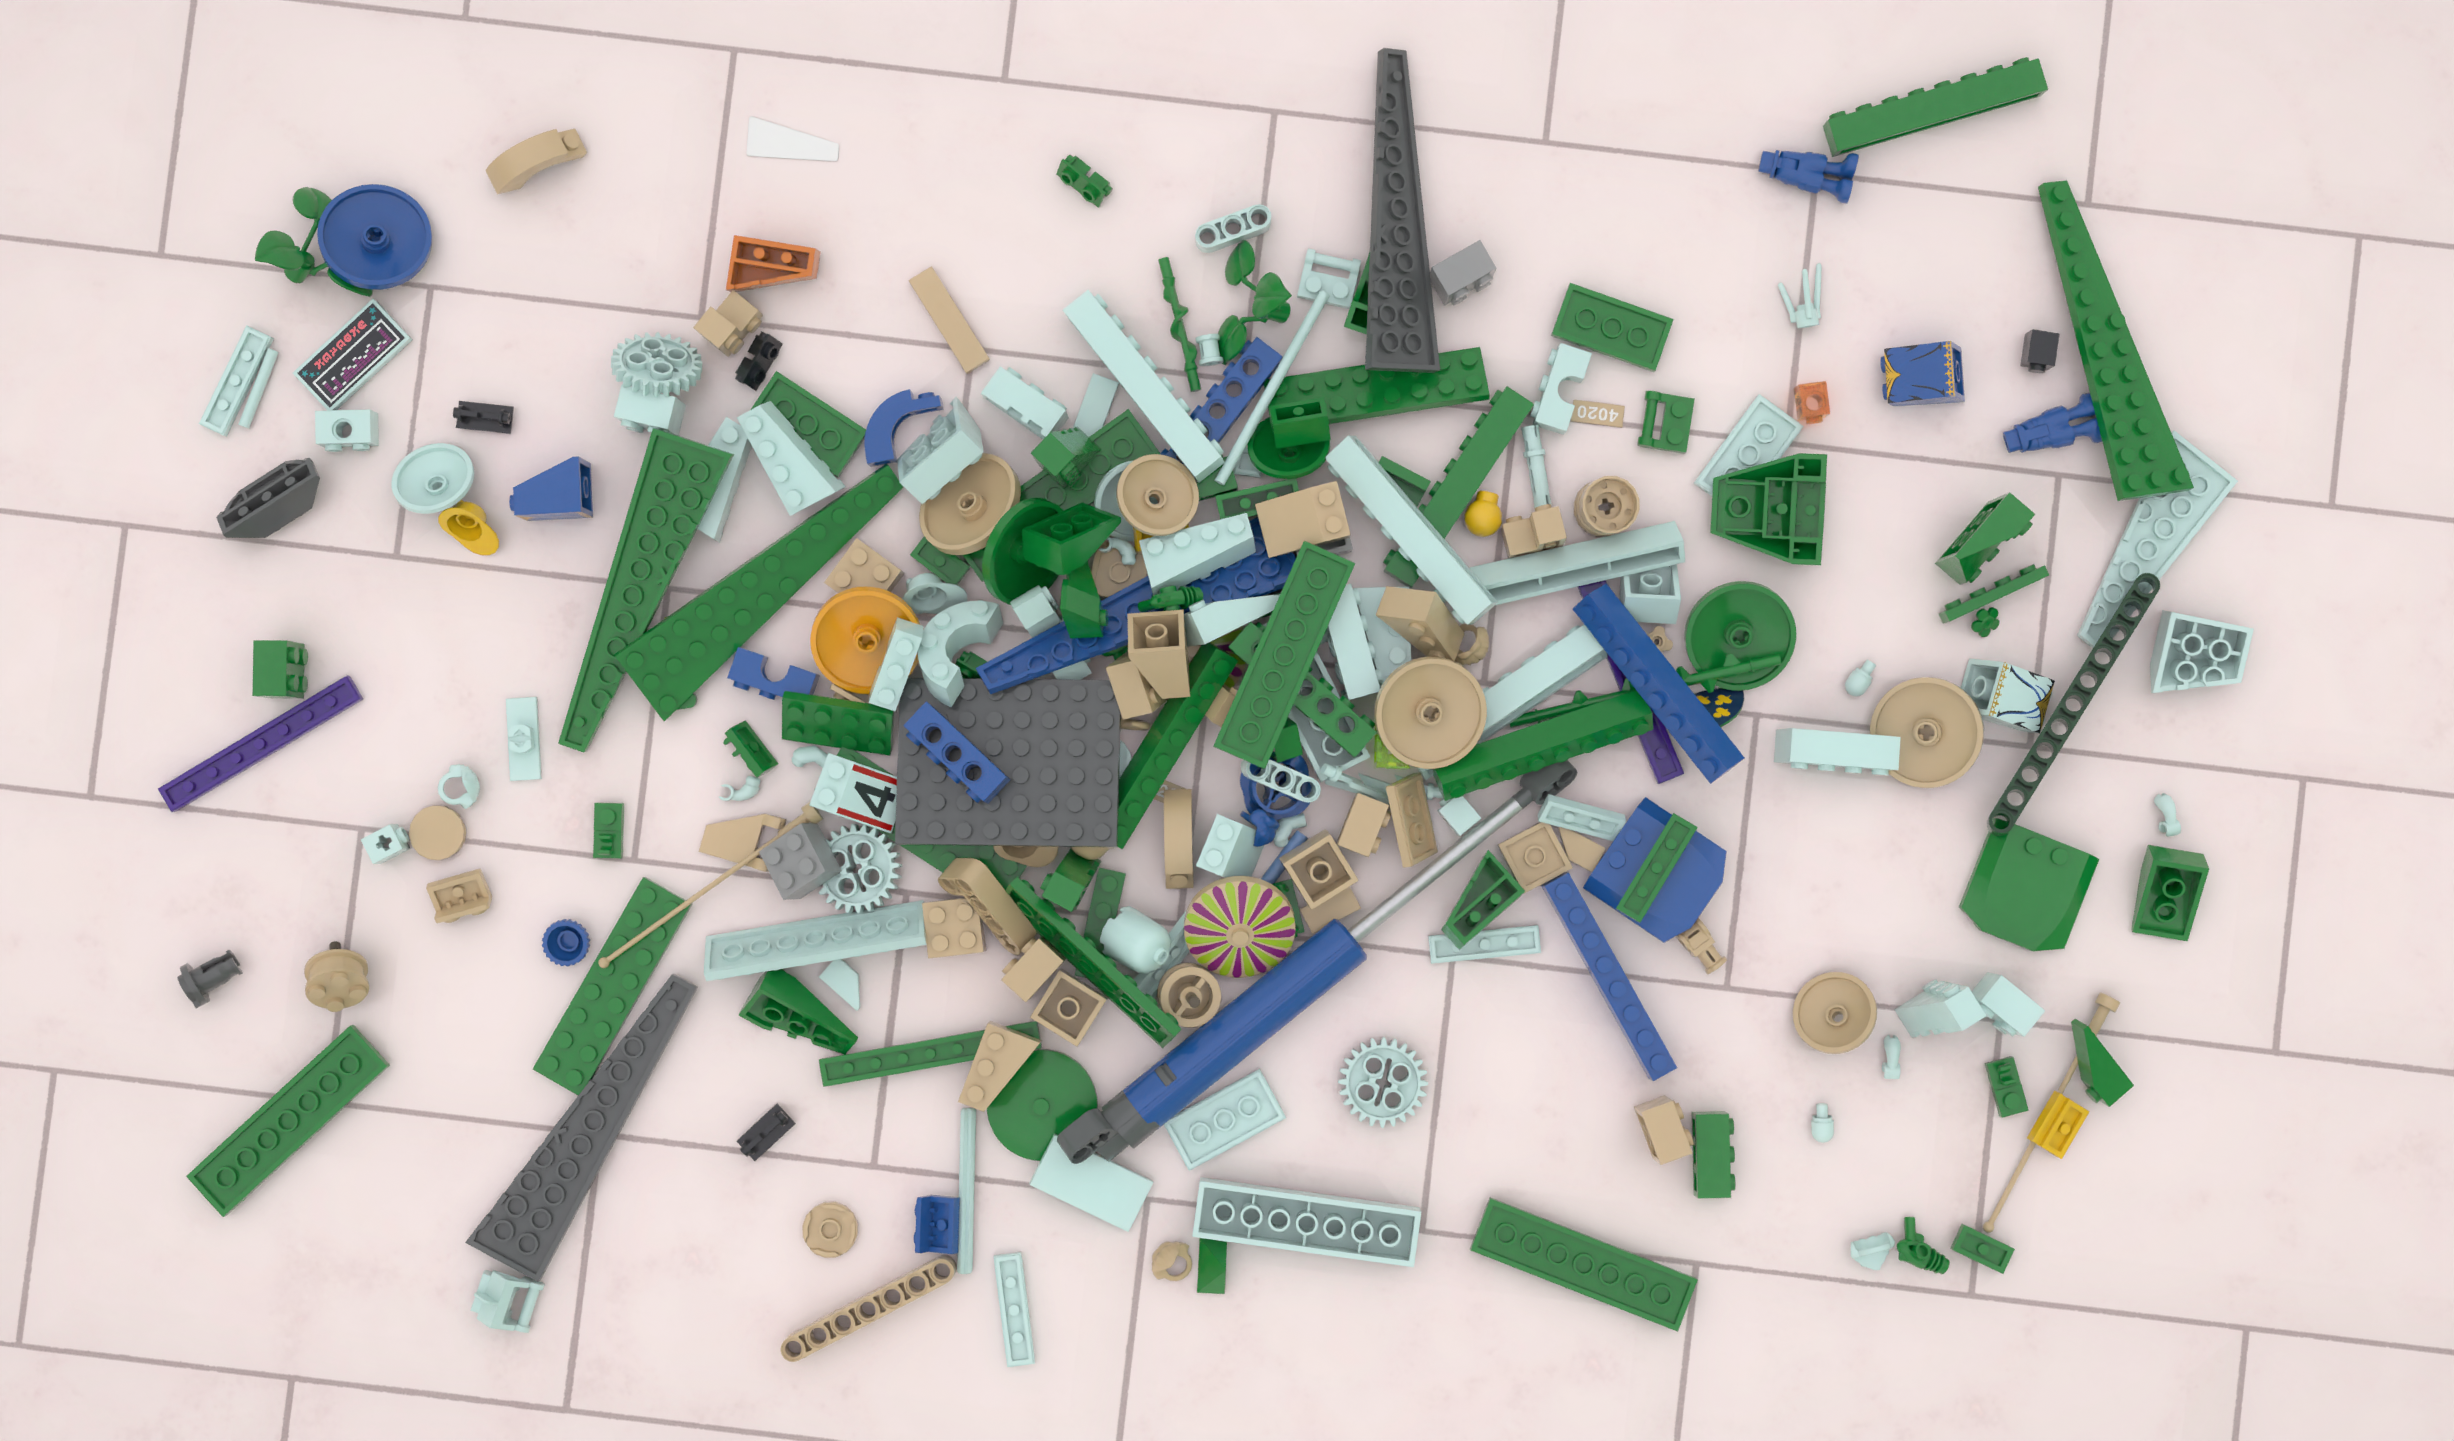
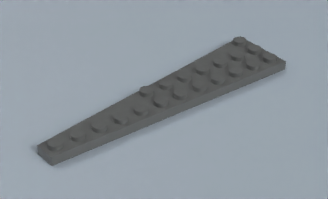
M1383 48L1378 51L1365 370L1435 373L1440 371L1407 51Z
M676 974L670 976L649 1003L646 1010L636 1020L630 1031L622 1038L613 1053L602 1064L596 1075L585 1086L545 1138L542 1145L538 1147L525 1167L514 1178L508 1189L497 1200V1203L465 1243L537 1282L542 1279L698 986Z

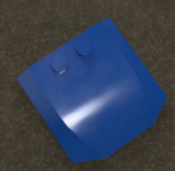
M1645 797L1597 864L1583 889L1661 942L1666 943L1693 927L1723 883L1727 851L1695 831L1642 921L1639 923L1620 912L1616 907L1672 814Z

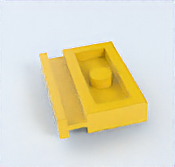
M2054 1090L2027 1139L2062 1159L2090 1111Z

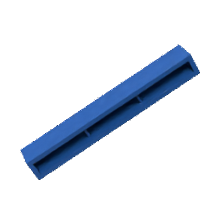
M1607 583L1589 593L1573 608V611L1710 784L1745 758Z
M1564 872L1541 885L1648 1079L1655 1081L1677 1069L1675 1062L1570 874Z

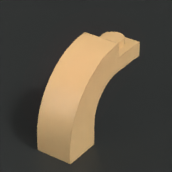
M575 128L562 132L553 129L528 138L506 150L492 161L485 171L496 193L501 194L521 189L526 181L539 171L555 164L583 158L587 151Z
M1192 789L1164 790L1166 889L1194 888Z

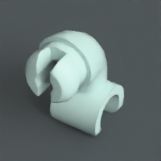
M1108 537L1106 540L1110 543L1109 547L1099 549L1102 553H1108L1112 548H1116L1120 555H1122V563L1124 565L1136 563L1135 555L1137 554L1135 548L1126 540Z
M748 776L745 785L740 790H735L728 784L721 785L722 787H728L731 790V795L727 798L721 796L719 798L724 801L748 800L758 793L761 781L757 777Z
M2162 793V796L2160 794L2156 795L2154 803L2165 816V821L2159 823V830L2166 832L2167 837L2180 834L2181 825L2176 819V807L2173 799L2165 793Z
M1887 1035L1884 1038L1887 1063H1882V1071L1884 1072L1885 1079H1899L1900 1064L1898 1061L1901 1044L1897 1036L1893 1035V1038H1890Z

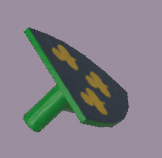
M1718 688L1710 693L1706 690L1695 694L1720 727L1736 718L1742 710L1744 703L1743 690L1735 691Z

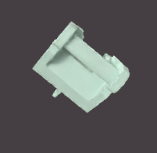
M484 1270L478 1290L474 1293L475 1299L470 1311L478 1313L477 1319L489 1328L529 1333L531 1326L528 1324L539 1292L544 1289L545 1284L526 1276L520 1279L495 1270L492 1272ZM520 1287L529 1288L518 1321L512 1319V1310L510 1308L516 1292L520 1290Z

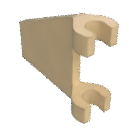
M761 814L706 825L699 852L739 863L756 851L764 825L775 829H782L785 827L787 819L769 814ZM759 857L746 864V866L764 872L768 871L763 859Z

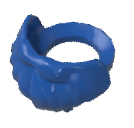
M1259 809L1253 811L1250 815L1244 811L1240 813L1242 818L1257 827L1254 840L1255 847L1269 844L1274 840L1276 830L1280 826L1278 821Z

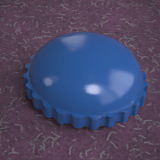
M571 919L558 920L552 923L543 934V952L556 965H566L567 967L575 965L585 958L589 952V934L586 932V928H583L582 924H578L577 921H572Z

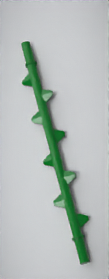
M1730 653L1727 654L1723 667L1689 674L1682 666H1679L1676 672L1688 686L1701 684L1710 693L1714 691L1717 679L1746 672L1754 673L1755 670L1781 665V658L1779 654L1753 660L1750 658L1749 661L1740 663ZM1625 678L1622 690L1588 698L1581 690L1575 692L1571 703L1541 710L1535 709L1533 712L1524 713L1510 723V728L1534 722L1540 723L1542 720L1552 719L1636 689Z

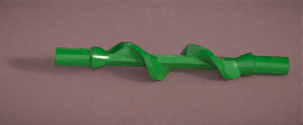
M1169 257L1160 258L1158 262L1163 278L1162 283L1165 287L1163 298L1171 304L1175 318L1171 325L1170 333L1175 340L1181 342L1185 357L1184 372L1187 374L1190 391H1200L1198 367L1195 363L1197 349L1193 343L1188 341L1182 319L1189 310L1188 307L1179 304L1175 290V277L1172 273Z

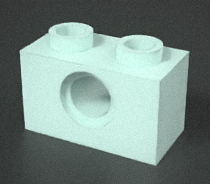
M370 409L315 411L316 444L325 447V451L340 452L342 447H352L354 451H369L370 446H379L378 413ZM351 425L352 432L350 436L344 438L342 435L343 428Z

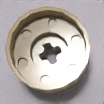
M1604 476L1584 485L1577 493L1574 501V516L1578 525L1586 533L1596 537L1610 536L1628 529L1635 522L1640 510L1639 497L1635 488L1627 480L1618 476ZM1602 503L1609 506V509L1605 512L1598 509V506Z

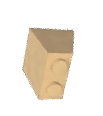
M1184 610L1127 614L1128 656L1162 699L1190 697L1189 658Z

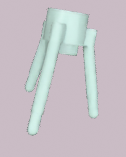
M1820 263L1816 265L1814 305L1811 303L1807 269L1802 270L1805 304L1797 306L1796 312L1783 283L1780 282L1778 284L1790 314L1791 323L1796 322L1798 329L1819 325V318H1821L1820 294L1822 265Z

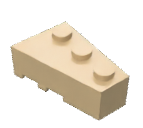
M1386 586L1376 616L1427 657H1442L1455 662L1465 633L1438 594L1432 591Z

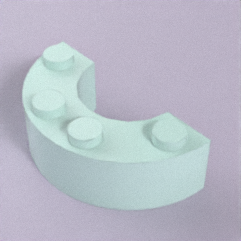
M1037 585L1010 602L1013 610L1032 638L1064 621L1062 615H1057L1055 610L1059 609V606L1046 586L1041 588ZM1091 659L1056 670L1053 674L1057 680H1081L1092 673L1087 665Z
M983 600L959 603L938 613L924 628L923 638L917 651L918 660L928 690L941 703L952 707L964 688L960 667L951 662L953 656L961 648L969 644L979 642L991 644L1003 625L999 604Z

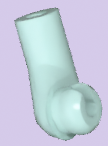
M807 746L796 749L791 759L796 767H803L806 763L815 762L823 768L828 754L817 746Z
M1304 813L1281 818L1278 821L1280 826L1276 830L1273 840L1274 844L1277 847H1285L1289 842L1288 837L1293 829L1307 826Z

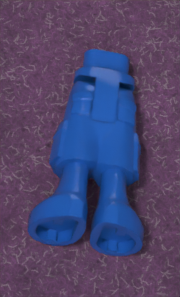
M1776 150L1775 153L1762 152L1758 172L1770 174L1769 178H1775L1784 184L1797 186L1802 191L1818 194L1820 190L1827 191L1833 194L1840 203H1848L1853 186L1852 179L1858 163V154H1848L1842 162H1827L1828 158L1826 155L1813 152L1781 151L1780 156V150ZM1823 173L1838 177L1842 180L1836 181L1824 178Z
M2090 392L2082 394L2079 398V403L2070 409H2066L2062 405L2047 409L2041 415L2014 425L2012 430L2003 432L2008 453L2018 450L2023 453L2050 447H2066L2073 445L2075 437L2089 436L2094 443L2102 442L2097 418L2074 426L2068 424L2069 421L2096 415Z

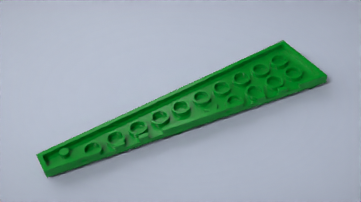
M2068 181L2043 183L2038 186L2117 501L2189 491L2194 488L2189 472L2182 460Z
M657 428L652 429L558 744L581 752H587L626 674L625 669L614 654L647 631L734 454Z
M887 463L614 654L663 721L667 720L737 651L738 647H741L903 488V485L899 483L898 478Z

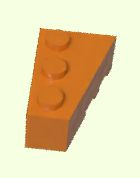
M734 235L726 290L732 292V290L739 292L817 279L821 251L811 247Z

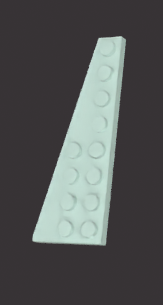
M2175 430L2171 433L2185 467L2189 472L2194 488L2184 492L2139 498L2077 634L2080 639L2092 648H2094L2136 578L2143 573H2151L2160 580L2238 482V480ZM2147 582L2138 584L2142 593L2149 594L2152 590L2151 584ZM2128 605L2124 607V612L2130 617L2137 608ZM2112 629L2109 631V634L2112 639L2117 634L2119 629Z

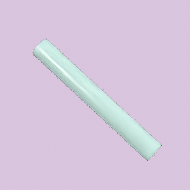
M267 349L238 425L246 428L250 427L279 352Z

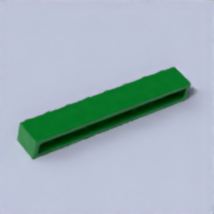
M2029 57L2021 58L2012 63L2013 66L2007 68L1997 65L1987 69V73L1977 76L1976 73H1970L1962 76L1959 82L1951 84L1950 80L1935 84L1934 89L1924 91V88L1910 91L1907 97L1898 99V96H1891L1882 100V104L1872 107V104L1868 103L1855 108L1856 112L1846 114L1845 111L1834 113L1829 116L1830 119L1823 125L1831 155L1835 157L2040 97L2048 90L2040 60L2037 58L2029 61Z
M1506 386L1503 392L1500 390L1496 391L1489 402L1493 406L1488 415L1482 412L1474 424L1478 430L1473 437L1466 436L1459 447L1463 451L1458 460L1454 458L1450 460L1443 471L1448 475L1442 483L1436 481L1428 493L1432 496L1428 505L1426 506L1422 503L1418 508L1444 539L1534 406V403ZM1391 549L1382 562L1387 565L1384 572L1411 589L1419 578L1416 572L1418 567L1412 560H1406L1399 550L1394 551Z
M1211 642L1201 645L1189 664L1190 697L1169 698L1119 779L1118 847L1121 849L1126 845L1238 662L1228 652Z
M1637 690L1476 744L1459 761L1445 767L1432 769L1433 776L1444 801L1459 798L1464 794L1479 789H1486L1493 784L1512 780L1517 776L1531 771H1538L1543 767L1564 762L1569 758L1584 753H1591L1595 749L1610 744H1617L1630 737L1643 735L1653 730L1652 711Z

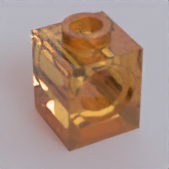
M1826 381L1799 384L1794 388L1798 421L1806 420V424L1823 422V418L1830 414ZM1808 397L1817 400V410H1811L1807 407L1806 400Z

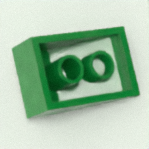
M1083 502L1022 529L1024 560L1034 563L1038 567L1051 570L1057 575H1068L1071 571L1082 567L1119 526L1121 517Z
M2153 845L2147 846L2140 872L2132 932L2188 941L2209 872V866L2204 854Z

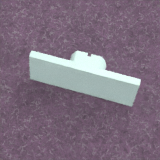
M537 697L506 699L510 781L542 779Z

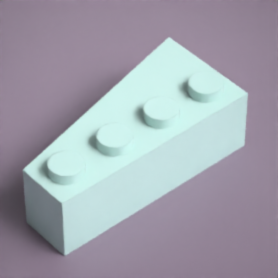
M771 401L761 404L737 417L790 516L846 487L840 479L837 480L830 472L828 465L815 455L811 450L812 447L806 440L800 438L794 431V427Z
M728 417L725 418L708 446L732 453L734 456L698 527V530L718 542L721 540L722 531L739 486L741 473L745 468L752 447L741 425Z
M1247 513L1182 529L1171 535L1154 536L1139 540L1153 595L1160 594V588L1176 586L1178 591L1180 586L1186 587L1187 584L1198 578L1202 580L1210 576V572L1220 567L1226 568L1256 552Z
M1351 584L1345 586L1326 629L1330 633V636H1328L1330 652L1333 657L1337 658V663H1335L1336 677L1339 679L1340 684H1344L1345 690L1340 691L1341 696L1343 695L1348 700L1379 692V685H1383L1379 668H1374L1372 658H1376L1372 642L1367 643L1365 632L1368 631L1366 618L1364 615L1360 616L1357 606L1361 604L1357 588L1353 589Z
M1386 587L1357 588L1361 604L1357 605L1360 616H1365L1368 625V631L1365 632L1367 643L1372 642L1376 658H1372L1374 668H1379L1384 683L1394 670L1411 661V643L1376 616Z
M1797 728L1776 729L1774 762L1790 763L1791 768L1808 769V765H1818V770L1835 771V767H1845V772L1862 773V769H1872L1873 775H1889V770L1899 769L1901 737Z
M1937 980L1927 983L1922 987L1924 990L1922 993L1894 1009L1912 1038L1920 1034L1921 1036H1927L1930 1034L1929 1030H1932L1934 1035L1942 1032L1963 1031L1987 1016L1968 986L1945 981L1938 982Z

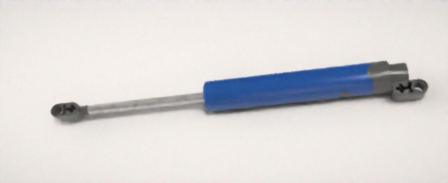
M1566 760L1543 767L1538 771L1524 774L1519 782L1522 787L1520 791L1349 930L1338 919L1331 920L1214 1015L1212 1019L1203 1024L1102 1107L1103 1111L1097 1108L1091 1109L1080 1116L1057 1137L1058 1144L1071 1163L1079 1164L1096 1151L1109 1162L1129 1145L1132 1148L1137 1147L1367 960L1366 953L1358 944L1361 940L1532 801L1542 805L1548 794L1557 795L1577 776L1576 768Z

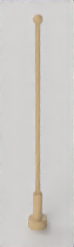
M810 802L801 808L804 813L780 829L777 836L607 958H600L599 966L607 968L613 959L760 855L759 851L800 823H819L823 820V817L817 808L810 806Z
M2101 992L2095 1001L2100 1006L2088 1026L2095 1036H2097L2109 1011L2116 1012L2120 1005L2119 1001ZM2077 1055L2057 1091L2063 1094L2078 1066ZM2030 1142L1988 1222L1984 1223L1983 1229L1985 1232L1991 1233L1994 1230L1993 1224L2036 1145L2034 1142Z

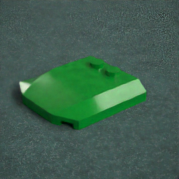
M1999 818L1993 819V824L1996 828L2005 829L2008 827V821ZM2016 824L2004 836H1995L1988 831L1959 908L1967 914L1980 931L2027 950L2065 949L2099 858Z

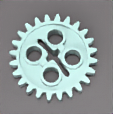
M657 332L655 337L645 333V337L641 338L635 334L634 340L625 338V344L618 343L617 349H613V356H611L612 375H616V381H623L624 388L632 386L633 393L642 390L643 396L653 392L654 397H657L659 393L669 397V392L680 395V389L689 391V385L696 386V380L701 379L702 361L701 354H697V348H690V342L681 343V337L673 340L671 339V334L666 335L664 338Z
M852 824L850 831L846 826H841V835L836 831H832L831 836L833 840L826 839L835 858L839 853L845 856V864L840 867L842 872L822 884L823 888L819 892L820 895L829 894L826 900L827 903L837 901L835 909L841 910L845 905L847 913H852L855 907L856 912L861 914L865 906L868 911H874V902L878 906H883L882 897L892 898L888 890L890 888L898 889L893 880L902 878L900 874L895 873V869L902 867V864L895 863L894 859L898 858L900 853L891 852L896 844L893 842L885 843L888 838L887 834H882L878 837L879 829L873 828L869 833V826L864 824L860 831L857 824ZM864 844H868L871 848V853L869 857L864 859L860 851ZM850 845L853 847V849H852L853 856H852V854L849 852V849H848V847H849ZM856 864H861L862 868L858 870V873H853ZM873 870H877L880 878L873 885L869 880V875ZM851 879L854 883V889L851 893L847 894L844 890V883L846 880ZM862 883L866 887L865 892L862 891Z
M1382 1037L1378 1045L1371 1038L1370 1047L1361 1042L1360 1047L1362 1051L1358 1052L1351 1049L1354 1056L1353 1060L1344 1058V1061L1349 1066L1339 1070L1346 1075V1078L1338 1079V1083L1346 1085V1088L1339 1091L1340 1095H1348L1343 1104H1353L1350 1114L1353 1115L1359 1111L1360 1122L1369 1117L1370 1126H1373L1375 1121L1379 1120L1381 1128H1384L1386 1120H1389L1394 1127L1396 1124L1395 1118L1398 1117L1405 1123L1406 1118L1404 1114L1406 1112L1410 1115H1415L1412 1109L1413 1105L1422 1107V1104L1417 1099L1418 1096L1424 1097L1427 1095L1424 1091L1420 1090L1421 1086L1428 1085L1427 1081L1420 1078L1427 1071L1424 1069L1418 1070L1417 1068L1423 1063L1422 1059L1413 1061L1416 1051L1412 1050L1406 1053L1407 1044L1404 1043L1398 1048L1397 1039L1395 1038L1391 1041L1390 1045H1387L1385 1037ZM1370 1058H1378L1381 1061V1067L1377 1072H1370L1366 1069V1063ZM1390 1058L1392 1062L1386 1076L1390 1085L1383 1087L1380 1104L1375 1106L1374 1102L1379 1091V1084L1376 1082V1079H1382L1386 1060ZM1399 1065L1405 1066L1408 1070L1407 1076L1402 1080H1397L1392 1075L1394 1068ZM1365 1084L1372 1086L1374 1090L1373 1095L1368 1099H1363L1358 1095L1359 1088ZM1396 1092L1400 1096L1399 1103L1393 1107L1386 1105V1095Z

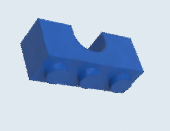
M740 647L737 648L727 677L734 680L733 686L749 691L750 686L760 689L759 695L775 700L776 695L783 697L784 691L814 694L820 675L790 665L787 675L782 680L772 682L765 673L768 657Z

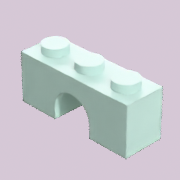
M1563 343L1559 344L1557 350H1551L1547 362L1548 365H1551L1548 376L1543 375L1539 391H1543L1540 402L1536 400L1530 414L1531 417H1534L1532 425H1539L1540 428L1562 435L1566 433L1575 405L1567 403L1560 398L1558 385L1565 380L1581 383L1592 353Z
M897 617L888 641L884 660L878 668L870 690L869 703L896 711L923 638L924 626Z

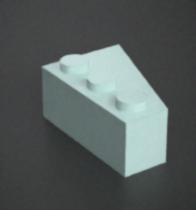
M999 367L981 392L982 396L1041 439H1044L1050 432L1060 431L1069 418L1066 412L1067 408L1057 400L1053 399L1051 401L1043 395L1045 392L1033 383L1027 385L1021 381L1022 376L1009 367L1005 370Z

